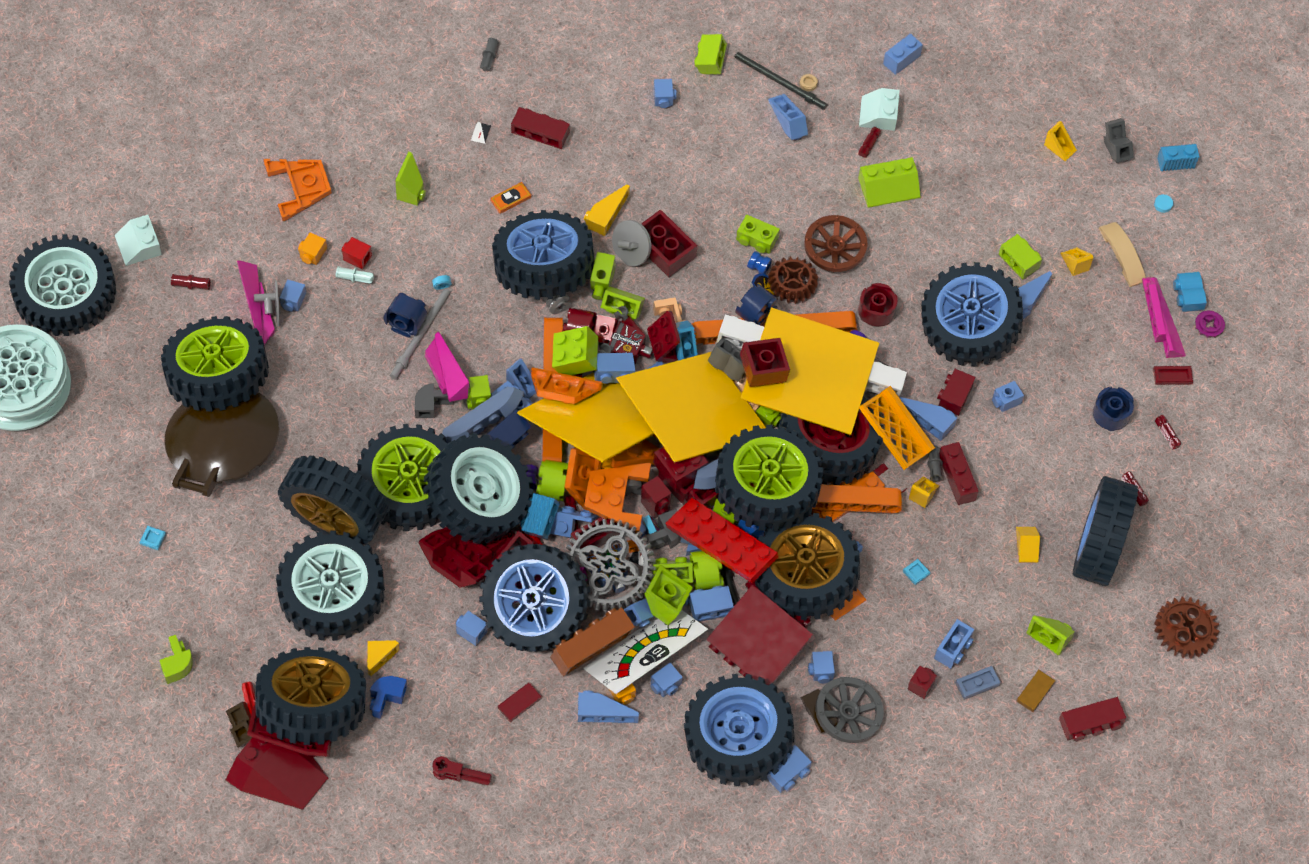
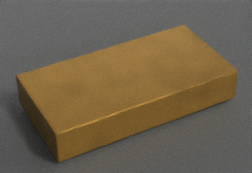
M1038 670L1018 697L1017 702L1034 712L1055 683V680Z

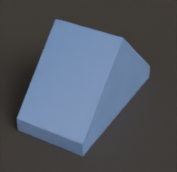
M519 359L506 370V382L509 381L512 385H516L519 390L524 391V398H530L536 393L531 373L524 361Z

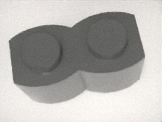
M722 338L715 345L708 359L709 363L714 368L724 371L732 380L740 381L745 376L740 357L741 350L737 349L730 341Z

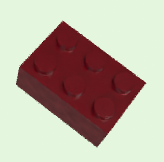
M661 209L641 223L647 230L651 240V252L648 258L668 277L697 257L698 245Z

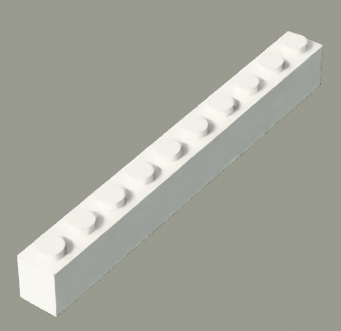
M725 314L716 343L723 338L741 350L744 342L760 340L764 327L754 322L744 321L735 316ZM873 362L865 390L879 394L891 386L899 397L907 372L899 368L883 365L880 362Z

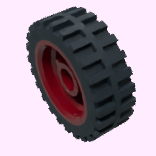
M864 396L862 398L860 406L868 401V399ZM867 407L874 414V409ZM860 409L851 435L782 413L778 429L780 426L786 427L785 431L792 433L793 430L798 432L800 439L805 437L809 440L808 446L816 448V457L820 456L822 460V484L827 485V482L840 485L841 481L849 484L852 483L854 477L857 480L862 478L864 472L868 473L874 464L883 438L877 434Z

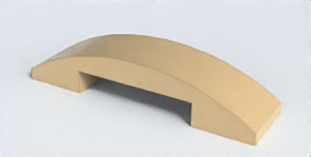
M1116 222L1100 226L1099 230L1106 243L1109 242L1123 269L1122 274L1129 287L1142 284V278H1146L1136 250L1124 230Z

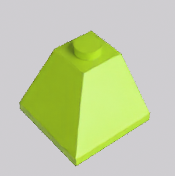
M408 151L395 180L397 200L418 206L419 201L424 200L426 190H424L423 180L412 152Z
M660 565L644 593L652 615L669 625L679 615L693 587Z
M1036 615L1032 617L1026 634L1058 656L1071 641L1075 633L1066 623Z

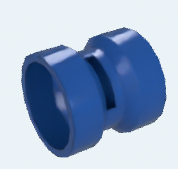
M754 251L749 259L747 268L751 270L756 269L758 273L766 274L771 266L772 259L763 257L761 253Z

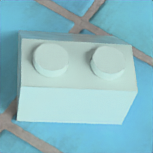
M880 88L863 95L859 127L872 128L875 126L883 130L895 131L900 90Z
M149 215L130 220L115 234L125 266L162 255Z

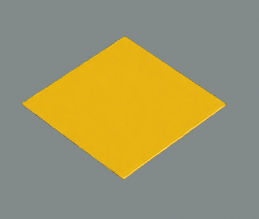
M771 307L760 340L781 338L790 367L787 382L749 387L746 380L740 399L851 435L879 342Z
M712 352L616 378L674 463L723 449L725 443L730 444L731 437L734 434L739 437L743 429L752 431L753 426L759 425L760 429L766 428L750 404L740 399L742 393L732 379L724 371L714 368L709 363L708 359Z
M594 372L584 378L595 380ZM602 383L600 391L575 404H566L562 401L543 398L517 412L520 416L601 462L612 458L654 434L619 383Z

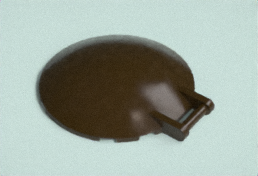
M258 392L256 395L251 394L250 400L238 402L239 406L225 407L226 410L221 411L219 408H215L213 411H206L205 408H201L198 411L194 410L191 405L187 408L182 404L172 415L165 432L167 456L171 464L178 469L173 479L172 487L202 493L203 496L210 497L216 484L230 479L238 480L249 475V471L255 467H260L272 454L279 437L278 416L271 402ZM185 479L204 483V486L189 481H185Z

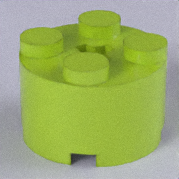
M552 460L542 461L539 470V477H542V480H539L536 494L554 498L557 501H563L568 463Z
M703 551L690 552V561L693 563L694 580L696 579V582H693L695 590H708L716 586L724 587L723 576L720 575L722 563Z

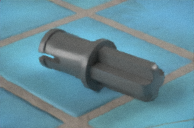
M488 38L486 48L482 52L483 58L480 68L485 72L491 69L493 59L496 58L495 52L499 41L495 38Z
M935 445V449L928 453L929 461L927 465L930 468V480L938 482L943 479L941 471L943 463L940 459L939 447Z

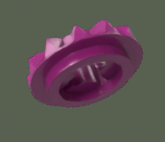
M1203 311L1198 314L1195 320L1196 329L1199 330L1200 335L1204 334L1207 338L1210 336L1215 338L1217 335H1221L1225 328L1223 317L1214 311ZM1214 320L1213 327L1206 328L1207 323Z

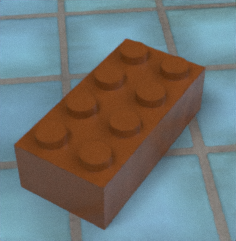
M622 607L618 610L615 608L611 609L602 620H599V618L595 619L586 630L579 629L572 634L573 637L570 640L566 641V639H563L562 643L553 649L550 658L563 677L631 634L635 626Z

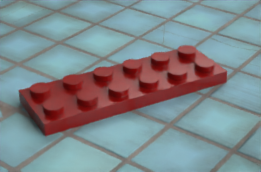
M693 498L684 504L665 523L668 529L751 583L779 557L778 552Z

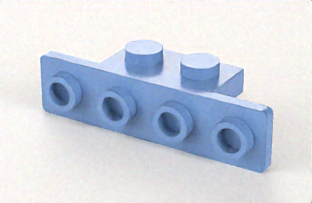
M570 506L558 507L550 534L570 538L571 533L574 532L576 520L593 522L598 519V515L592 514V512L587 510L576 511Z

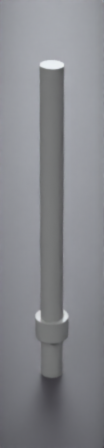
M448 289L442 291L420 330L413 337L403 355L399 356L395 362L396 366L390 374L392 379L396 380L402 369H405L408 365L410 356L449 296L450 291Z

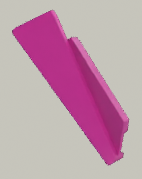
M238 260V270L253 326L262 336L265 347L268 339L275 333L271 315L265 314L264 301L254 302V294H265L262 283H259L258 268L256 264Z
M1142 278L1155 343L1163 342L1166 358L1185 357L1183 345L1157 278Z
M437 332L434 340L425 350L427 362L442 393L448 395L449 402L467 399L469 381L440 332Z

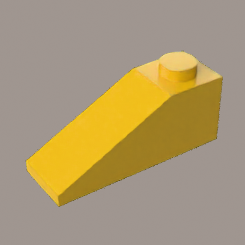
M626 184L597 202L590 211L586 212L584 221L588 229L603 236L607 234L629 196V185Z

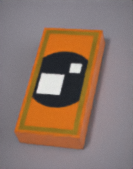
M520 182L491 197L490 201L499 214L530 199L531 194L524 184Z

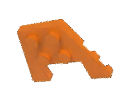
M263 159L268 177L287 172L296 198L295 200L278 204L282 221H286L331 194V188L321 160L298 159V161H287L286 159H279V161H271L270 159Z
M651 463L590 471L584 509L604 519H614L616 523L622 520L621 527H624L626 522H628L629 529L635 526V533L639 532L642 515L625 513L622 510L628 479L648 482Z

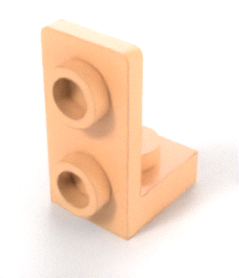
M676 297L654 301L653 311L655 316H662L666 311H672L675 323L685 321L681 320L682 308L681 304H677Z

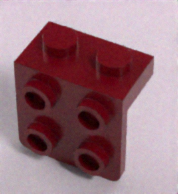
M666 311L647 328L655 360L671 363L678 360L675 347L680 343V337L672 311Z

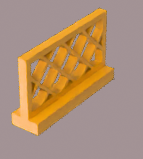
M891 386L859 407L877 434L883 438V442L903 470L935 449ZM867 407L874 409V414ZM879 412L884 413V418L879 417ZM880 423L885 425V430L882 429ZM890 427L895 429L896 434L891 433ZM891 438L896 440V445L892 443ZM902 443L907 445V450L902 448ZM902 454L907 456L908 463L902 457Z

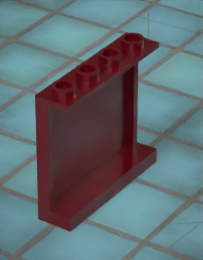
M752 585L706 640L710 643L708 647L716 654L721 652L725 655L723 660L730 666L737 665L740 668L738 672L745 677L746 674H751L754 680L762 677L765 679L766 685L769 686L771 683H775L808 642L811 644L815 637Z

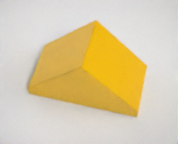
M1059 121L1047 132L1044 146L1064 161L1077 151L1062 121Z
M1077 247L1060 253L1072 276L1090 270L1093 254Z
M923 476L913 484L909 500L926 508L940 485Z
M1016 527L1019 563H1038L1040 535L1036 527Z
M396 640L368 641L367 669L369 676H373L400 650L399 643Z

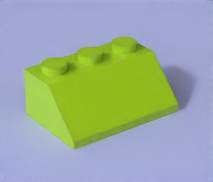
M913 157L860 167L858 179L868 208L920 198L918 171Z

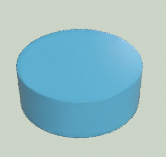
M1165 194L1157 196L1154 202L1156 210L1162 213L1169 212L1173 206L1172 198Z
M447 275L438 276L432 280L433 287L436 290L449 288L452 285L451 278Z

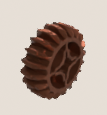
M790 256L786 260L783 257L781 262L777 261L775 266L772 265L768 274V284L771 285L770 290L774 292L775 297L780 295V301L786 298L788 304L790 300H794L796 305L798 299L803 303L805 298L809 299L811 294L814 295L818 286V274H816L815 268H812L811 263L806 264L805 259L800 261L798 256L796 259H792ZM780 275L783 276V279H784V282H783V283H781V282L779 281V278H778V277H779ZM803 276L807 278L808 282L806 285L803 283Z

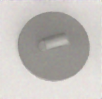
M626 220L616 226L612 236L615 254L628 266L643 264L651 252V240L645 227L634 220Z

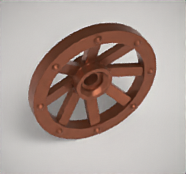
M829 215L817 219L810 225L805 235L804 247L807 256L816 266L831 272H843L856 267L864 259L867 251V237L862 227L854 220L845 216ZM834 224L833 236L830 237L823 226ZM840 225L850 228L843 237L839 236ZM818 230L826 242L813 239V234ZM856 233L860 242L845 244ZM812 245L824 248L825 250L816 254ZM860 249L855 257L845 252L847 250ZM831 255L832 263L825 261L822 258ZM840 255L847 262L838 263V256Z

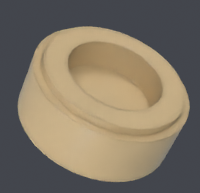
M805 74L800 78V87L803 90L813 91L816 89L818 80L814 75Z

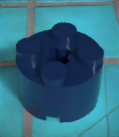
M757 284V287H751L740 301L743 304L741 307L737 306L735 313L745 321L763 326L765 323L764 319L769 315L771 307L778 308L775 305L777 297L760 284Z
M399 293L383 316L386 325L389 323L392 326L391 330L405 337L415 336L427 318L426 304L420 299L416 300L405 293Z
M1112 387L1103 389L1098 394L1093 407L1092 415L1099 426L1109 431L1124 428L1128 424L1134 410L1133 397L1127 390L1120 387L1118 389Z

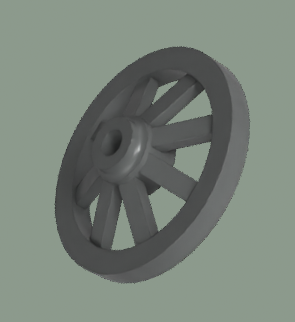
M839 677L828 682L820 691L815 704L816 716L824 731L836 740L846 743H859L869 739L876 733L883 720V704L878 693L868 683L854 677ZM846 686L858 689L852 700L847 698ZM839 687L841 704L829 694L834 688ZM864 692L872 702L858 707L857 702ZM824 700L828 701L838 711H824ZM872 709L875 710L874 721L858 715ZM827 718H839L840 720L836 727H834ZM855 721L870 728L860 733ZM845 723H848L853 734L841 731Z

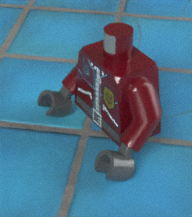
M625 306L618 307L621 313L617 311L614 313V316L617 319L622 318V321H619L610 343L600 345L599 347L603 350H600L598 353H633L634 364L637 363L639 356L650 359L653 349L645 345L646 335L629 315L627 316L628 309Z

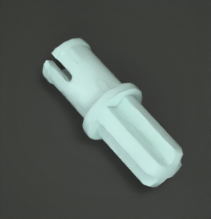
M338 266L336 270V278L351 280L353 283L358 281L371 284L374 279L373 273L360 271L357 268L349 269Z

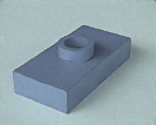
M992 666L959 678L955 682L964 700L998 687L1001 683Z

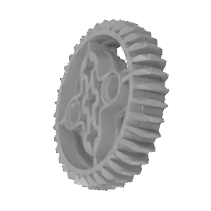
M603 519V525H600L599 521L596 520V527L594 528L591 523H588L589 530L586 531L582 527V535L578 532L575 533L578 538L577 541L574 538L570 539V542L574 545L566 546L571 551L568 554L572 556L571 559L574 562L576 555H579V561L582 566L593 571L589 579V587L593 594L588 593V600H591V604L588 607L592 608L595 603L597 611H599L601 605L603 606V611L607 612V606H611V609H613L615 605H618L620 609L623 603L626 604V607L630 606L629 600L636 603L637 601L634 597L637 595L642 599L643 595L640 591L646 592L647 588L644 585L649 586L651 582L647 578L654 577V574L649 573V571H655V566H650V564L655 563V559L649 558L654 555V552H647L651 548V544L644 545L647 538L643 537L640 539L642 536L641 531L634 534L636 531L635 526L628 530V522H626L624 527H621L622 520H619L617 525H614V519L610 520V525H607L606 519ZM605 531L620 533V535L609 538L603 549L593 545L580 549L584 541L594 534ZM625 536L632 539L641 551L643 557V572L641 576H639L636 565L625 560L629 550ZM621 543L623 547L621 551L614 552L612 545ZM594 553L596 559H591L589 562L585 555ZM615 558H619L621 564H618ZM612 561L614 567H609L607 570L603 563ZM596 566L600 567L603 573H598ZM628 569H630V573L632 575H627L625 578L624 574L621 571H627ZM600 578L606 580V585L603 588L595 586V582ZM615 581L623 585H631L638 581L636 587L623 597L617 599L598 598V595L608 593Z

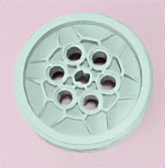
M6 325L0 327V387L5 386L0 388V429L20 431L44 424L61 410L68 399L71 389V375L65 354L59 343L52 336L38 328L28 325Z

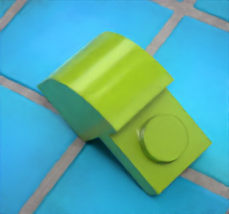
M176 635L168 637L174 655L159 660L167 684L186 677L193 665L190 649L185 650L183 641H178Z

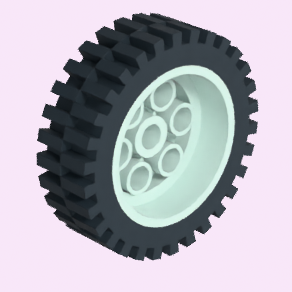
M62 234V239H58L57 235H52V241H47L45 237L41 239L42 244L40 245L37 242L32 243V250L28 247L25 248V257L20 254L17 257L18 263L14 262L12 266L13 271H10L11 280H9V285L16 310L19 312L22 320L25 319L28 326L33 325L35 328H42V331L48 334L52 330L53 336H59V331H63L64 336H69V331L74 330L75 335L80 334L79 328L83 327L87 331L90 329V323L94 326L99 324L98 317L102 320L106 317L105 311L110 312V303L114 304L116 282L109 258L106 254L104 255L101 247L97 249V245L93 241L89 244L87 238L83 237L80 242L77 235H73L72 239H69L68 234Z

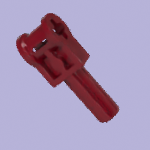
M444 756L437 757L432 764L433 774L439 780L451 779L459 782L465 780L486 786L491 782V774L464 768L463 764L450 761Z

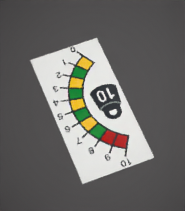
M683 610L680 611L679 615L669 625L658 618H654L650 621V624L632 633L583 667V669L617 694L708 629Z

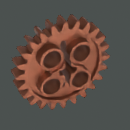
M1182 596L1179 602L1174 598L1172 603L1167 601L1165 607L1162 606L1160 608V612L1157 613V619L1154 622V625L1157 626L1154 632L1159 633L1157 639H1163L1161 646L1168 645L1167 652L1173 649L1174 656L1179 652L1182 658L1188 654L1189 658L1192 659L1194 653L1197 657H1200L1202 652L1207 654L1208 650L1213 648V643H1216L1218 639L1216 636L1219 634V630H1217L1219 623L1214 622L1217 616H1210L1212 609H1205L1206 603L1200 606L1199 599L1193 603L1192 597L1185 601ZM1188 614L1194 615L1195 618L1189 617ZM1170 620H1175L1178 624H1173ZM1196 631L1202 632L1203 635L1197 634ZM1178 637H1183L1186 641H1181Z

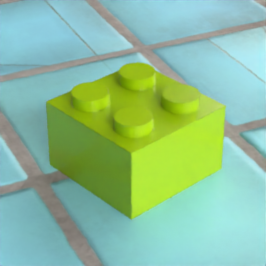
M588 326L554 333L552 368L558 373L567 375L597 370L598 335Z

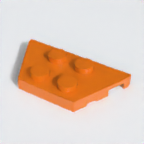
M531 368V378L538 397H543L547 400L553 399L566 404H575L602 389V382Z
M644 439L613 456L611 466L622 467L643 463L654 465V452L660 448Z
M575 447L570 451L564 488L584 509L590 471L600 470L601 461Z

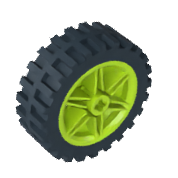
M213 316L210 320L204 321V318L198 319V323L192 324L191 322L186 324L187 328L183 330L181 328L178 329L175 337L170 336L168 339L169 345H164L162 349L164 353L161 354L162 368L169 393L174 396L177 402L182 400L183 406L187 408L191 405L194 410L198 411L201 408H205L206 411H213V409L219 408L221 411L226 410L225 407L232 405L236 407L239 406L238 402L250 400V395H256L259 392V386L263 387L266 383L265 378L269 374V365L263 338L256 328H252V324L248 322L243 324L242 319L236 318L231 320L228 316L218 319L217 316Z
M403 424L401 429H396V426L390 427V432L386 434L384 431L379 432L377 440L371 438L368 441V449L363 448L361 451V459H358V471L356 472L363 479L369 480L372 486L380 491V495L385 497V502L388 504V512L381 523L382 525L385 522H389L391 529L396 530L397 526H403L404 531H410V527L417 526V531L423 530V525L428 523L430 527L436 525L438 517H432L433 509L431 506L427 507L425 502L429 498L428 494H424L422 488L428 484L424 482V476L429 472L426 467L449 444L446 443V436L442 433L437 436L435 429L429 427L427 431L422 429V425L416 424V428H409V424ZM389 481H393L391 486L388 485Z
M759 425L753 426L752 431L747 429L741 430L739 437L734 434L730 439V444L725 443L718 459L715 491L719 493V503H725L724 510L727 514L731 512L734 514V520L737 522L743 520L746 522L745 526L750 528L752 525H756L762 531L765 530V527H771L772 531H778L780 526H784L785 529L791 528L793 522L799 524L803 521L804 515L808 517L811 514L812 508L816 507L822 485V460L820 456L816 457V448L814 446L809 447V440L805 437L800 439L798 432L793 430L792 433L785 431L786 427L782 426L779 429H774L772 425H766V428L760 429Z

